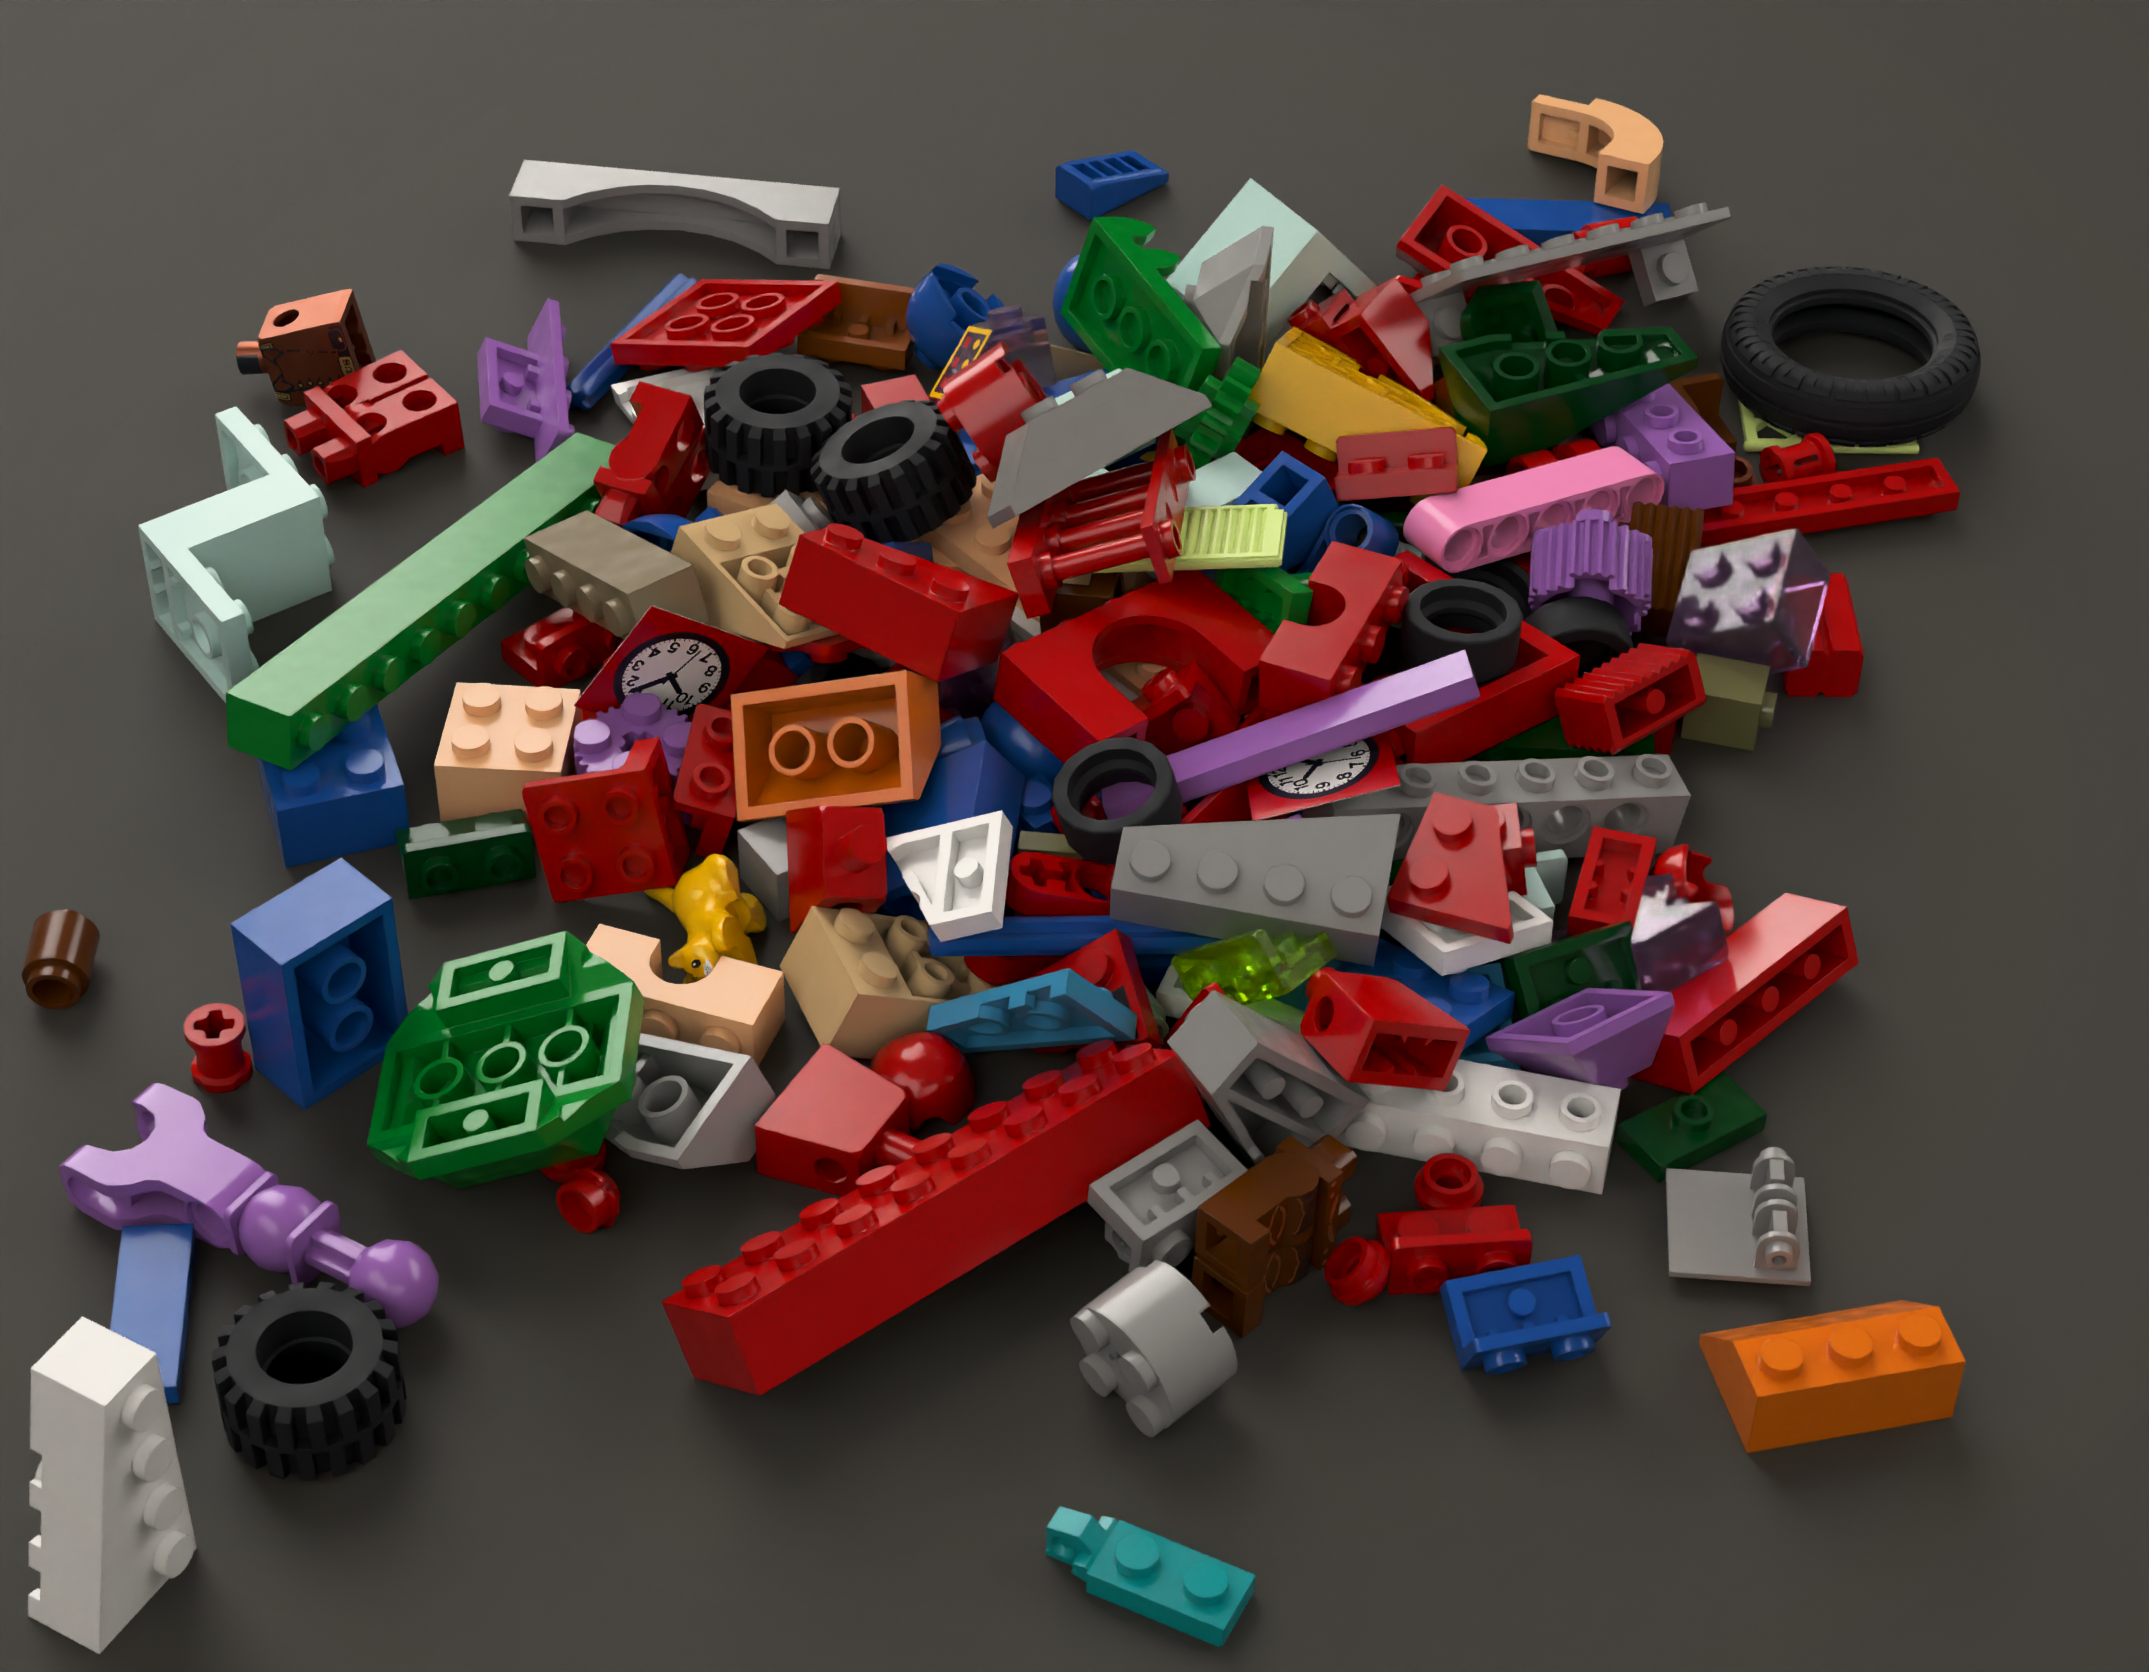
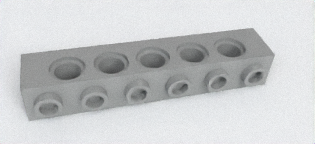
M1668 754L1610 757L1586 756L1583 758L1559 759L1529 758L1525 760L1430 764L1408 763L1396 765L1400 786L1303 809L1301 817L1318 818L1401 814L1393 861L1405 858L1434 792L1485 805L1517 803L1520 829L1533 828L1536 853L1562 849L1567 858L1585 857L1592 829L1595 826L1657 838L1655 854L1664 853L1667 849L1673 847L1691 794Z

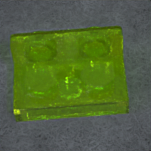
M1258 929L1181 951L1172 958V964L1182 980L1186 994L1192 1001L1203 988L1216 982L1227 997H1231L1242 1005H1247L1288 994L1337 956V953L1325 932L1297 939L1294 932H1287L1270 940L1268 934L1263 929Z

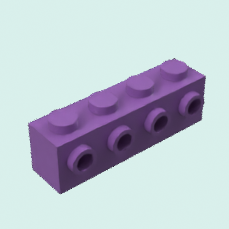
M1669 383L1587 427L1601 446L1605 448L1618 446L1662 476L1665 483L1664 493L1658 505L1665 504L1667 507L1676 505L1680 509L1689 507L1692 510L1697 508L1705 510L1732 504L1735 452Z

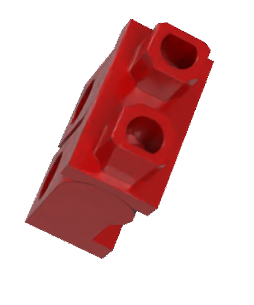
M402 350L396 351L333 381L323 390L316 386L303 392L307 410L283 421L288 446L299 457L311 452L313 467L318 476L327 485L351 475L365 488L379 481L377 473L388 474L395 472L409 458L436 447L446 456L465 447L458 402L432 378L428 379L427 373Z
M639 381L629 400L637 415V419L627 438L617 443L611 451L608 460L610 468L600 466L593 479L602 498L594 514L621 528L623 527L622 525L646 515L676 514L686 518L711 472L708 467V459H706L704 423L692 396Z

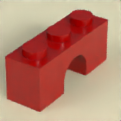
M1336 541L1331 542L1308 579V587L1313 590L1308 625L1283 620L1259 659V707L1285 714L1360 687L1365 667L1368 663L1375 664L1379 660L1383 651L1386 632L1392 623L1399 624L1402 621L1403 609L1409 600V589L1402 586V559Z

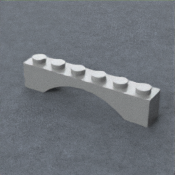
M524 160L509 195L514 241L568 245L590 237L616 232L649 229L680 230L711 235L736 242L762 254L777 265L830 269L841 235L840 188Z

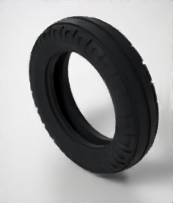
M1818 266L1815 269L1809 267L1781 273L1760 282L1745 293L1733 307L1724 325L1720 345L1721 363L1726 381L1737 399L1754 415L1792 435L1797 433L1798 437L1803 438L1805 435L1818 432L1831 445L1854 447L1855 444H1858L1859 447H1883L1887 444L1892 446L1919 440L1938 432L1953 422L1968 405L1977 387L1981 369L1980 347L1975 330L1964 313L1949 299L1937 291L1905 277L1902 279L1900 275L1880 270L1871 272L1869 268H1855L1851 266H1846L1845 269H1842L1841 266ZM1828 331L1851 332L1893 343L1911 353L1924 366L1911 373L1886 379L1863 380L1842 378L1812 370L1786 356L1777 345L1793 337L1809 333Z

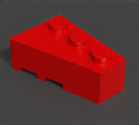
M831 523L826 528L799 535L779 605L935 682H940L998 662L1019 596L1017 592L864 538L860 531L850 526Z

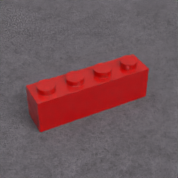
M1784 893L1657 990L1672 992L1675 1007L1652 1065L1632 1075L1631 1078L1693 1095L1850 971L1859 961L1847 906Z

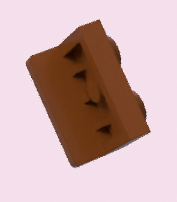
M823 274L816 275L813 281H838L843 302L825 314L822 323L807 328L797 335V354L816 357L828 363L845 361L870 365L872 368L881 371L905 370L914 354L913 348L915 346L906 323L909 299L915 288Z

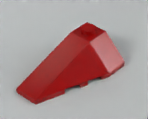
M1442 184L1399 240L1396 246V257L1412 266L1418 273L1428 276L1449 270L1450 264L1473 256L1482 255L1483 260L1487 261L1496 259L1495 254L1516 246L1528 244L1529 250L1541 247ZM1574 268L1517 281L1540 280L1554 322L1597 336L1602 330L1607 329L1625 302Z

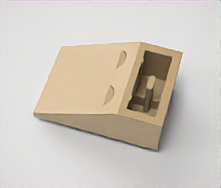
M777 503L679 526L671 553L694 565L710 619L709 622L704 624L786 649L838 635V633L779 605L799 535L804 534V532Z
M812 906L780 964V968L820 1046L825 1043L849 1057L872 1059L879 1049L901 1036L913 1032H927L929 1008L931 1005L1004 985H995L974 975L967 968L964 956L935 957L931 955L928 947L929 924L927 921L918 920L907 915L893 917L863 913L853 908L839 910Z

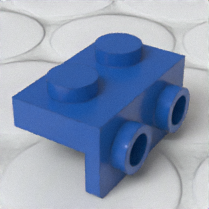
M1581 1255L1447 1280L1439 1288L1461 1370L1483 1366L1486 1375L1504 1374L1526 1366L1528 1364L1526 1357L1551 1352L1553 1360L1556 1362L1577 1359L1593 1353L1596 1350L1594 1344L1612 1327L1608 1312L1596 1313Z

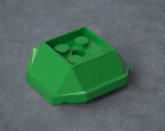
M567 930L443 963L427 986L431 993L408 1013L386 1044L367 1146L379 1163L418 1180L435 1178L461 1189L597 1155L616 1108L632 1099L645 998L635 982L611 963L589 951L583 942Z

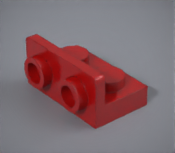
M1453 427L1342 435L1336 440L1338 474L1334 479L1337 502L1457 492L1459 489L1456 431Z
M564 607L500 641L502 660L535 687L549 686L561 688L603 665V662L618 649L625 639L616 637L611 631L595 622L588 621L586 617L572 609Z
M1195 660L1176 673L1171 667L1163 669L1142 687L1141 692L1143 694L1132 701L1149 718L1145 742L1152 743L1166 756L1229 734L1237 728L1241 719Z
M698 704L693 715L671 806L676 810L692 814L689 827L700 829L694 855L705 858L714 853L722 854L737 809L732 712L706 704Z
M1515 1205L1377 1213L1375 1231L1377 1241L1388 1249L1391 1258L1389 1279L1386 1284L1388 1295L1432 1294L1440 1292L1439 1288L1447 1280L1529 1265L1531 1261L1533 1246L1531 1233L1527 1229L1520 1228Z

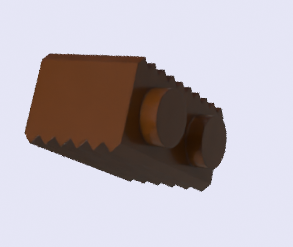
M1637 501L1632 506L1630 523L1618 522V526L1628 525L1629 530L1637 529L1639 532L1652 537L1651 608L1647 610L1646 616H1641V631L1639 632L1689 638L1704 511L1702 509L1692 510L1689 507L1680 509L1676 505L1667 507L1665 504L1656 506L1652 502L1643 504Z

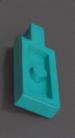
M1059 1506L1046 1527V1555L1071 1565L1073 1568L1071 1573L1086 1582L1087 1593L1217 1647L1224 1645L1255 1592L1256 1575L1122 1520L1118 1522L1115 1518L1102 1516L1097 1522L1092 1515Z

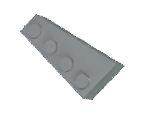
M1401 814L1123 827L1111 884L1110 919L1374 966Z

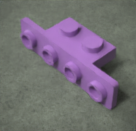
M547 298L528 335V351L485 337L477 353L481 422L490 424L502 432H515L534 438L536 462L574 435V426L569 424L568 419L572 394L571 391L566 390L565 382L569 359L563 356L566 325L560 321L559 302Z

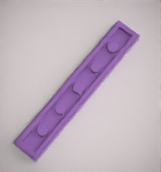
M1462 650L1167 755V758L1173 770L1183 803L1476 700L1480 697V693L1466 650ZM1121 782L1103 788L1101 790L1102 802L1107 819H1118L1135 812L1148 801L1155 790L1154 787L1140 782Z

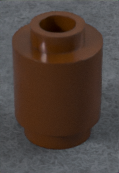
M69 909L50 911L42 914L35 920L22 971V980L26 985V993L34 1003L49 1009H66L75 1005L79 997L86 993L100 938L99 930L91 920L81 913Z

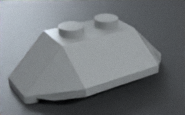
M1261 226L1202 262L1197 286L1188 284L1186 286L1183 302L1222 347L1217 367L1212 374L1213 377L1220 381L1223 380L1237 356L1260 370L1264 366L1274 227ZM1251 420L1243 436L1248 437L1253 434L1256 423Z
M1102 368L1070 385L1069 387L1075 397L1058 406L1055 398L1051 395L1024 410L1020 414L1026 424L1009 433L1005 438L987 516L991 526L995 528L1211 407L1212 405L1207 396L1131 368H1126L1107 379Z

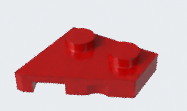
M1434 792L1388 893L1387 903L1389 912L1511 944L1514 933L1497 807Z

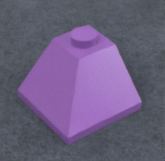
M1586 988L1485 1038L1490 1051L1531 1073L1623 1090L1629 1085L1628 1077L1652 1065L1674 1010L1675 1002L1672 992Z

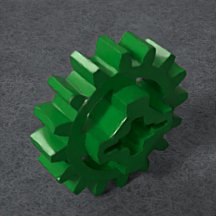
M1238 356L1222 381L1209 374L1199 388L1198 392L1206 395L1212 406L1179 424L1174 432L1175 435L1186 441L1184 445H1187L1191 452L1195 470L1209 464L1212 457L1219 459L1233 452L1260 406L1259 403L1250 399L1249 395L1262 370Z

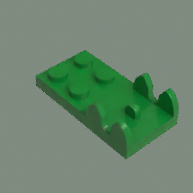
M1093 217L1060 310L1061 315L1108 373L1118 368L1121 370L1131 368L1198 392L1209 374L1212 376L1216 369L1222 347L1163 278L1176 271L1180 260L1179 255L1159 248L1147 249L1138 246L1145 245L1154 237L1156 228L1146 222L1125 217ZM1175 435L1178 445H1182L1186 442L1182 438Z

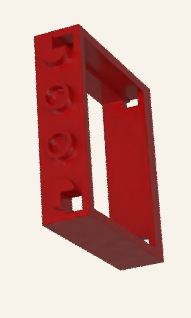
M1408 550L1392 556L1409 563L1408 581L1405 586L1409 589V594L1420 585L1436 580L1454 579ZM1522 620L1515 666L1503 676L1498 677V680L1479 688L1480 697L1478 699L1388 730L1396 765L1462 762L1559 715L1554 698L1556 688H1564L1566 682L1573 683L1575 677L1578 678L1580 655ZM1442 628L1447 631L1464 634L1478 633L1461 628ZM1403 754L1407 755L1406 763L1399 759Z

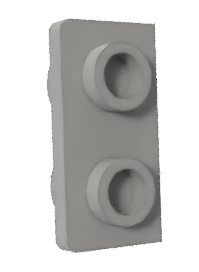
M1197 1119L1090 1184L1087 1202L1132 1249L1129 1272L1147 1262L1148 1266L1155 1260L1163 1261L1174 1268L1195 1247L1198 1206L1248 1170Z

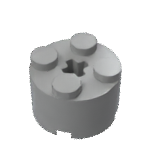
M1155 1260L1148 1266L1147 1262H1145L1141 1266L1134 1268L1080 1309L1070 1319L1072 1329L1087 1355L1079 1362L1080 1371L1087 1383L1103 1397L1115 1391L1127 1402V1412L1136 1427L1143 1434L1151 1438L1175 1423L1236 1374L1238 1362L1233 1343L1225 1327L1222 1326L1215 1333H1212L1200 1315L1210 1304L1184 1275L1163 1261Z

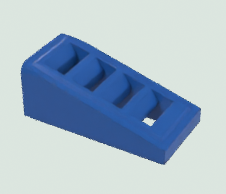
M1134 150L1070 161L1056 167L1055 198L1091 221L1093 217H1099L1169 182V173Z

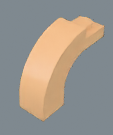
M1539 94L1532 101L1527 150L1582 162L1596 168L1594 203L1644 214L1651 207L1658 193L1663 137L1659 129L1650 120L1629 108L1595 98L1589 105Z

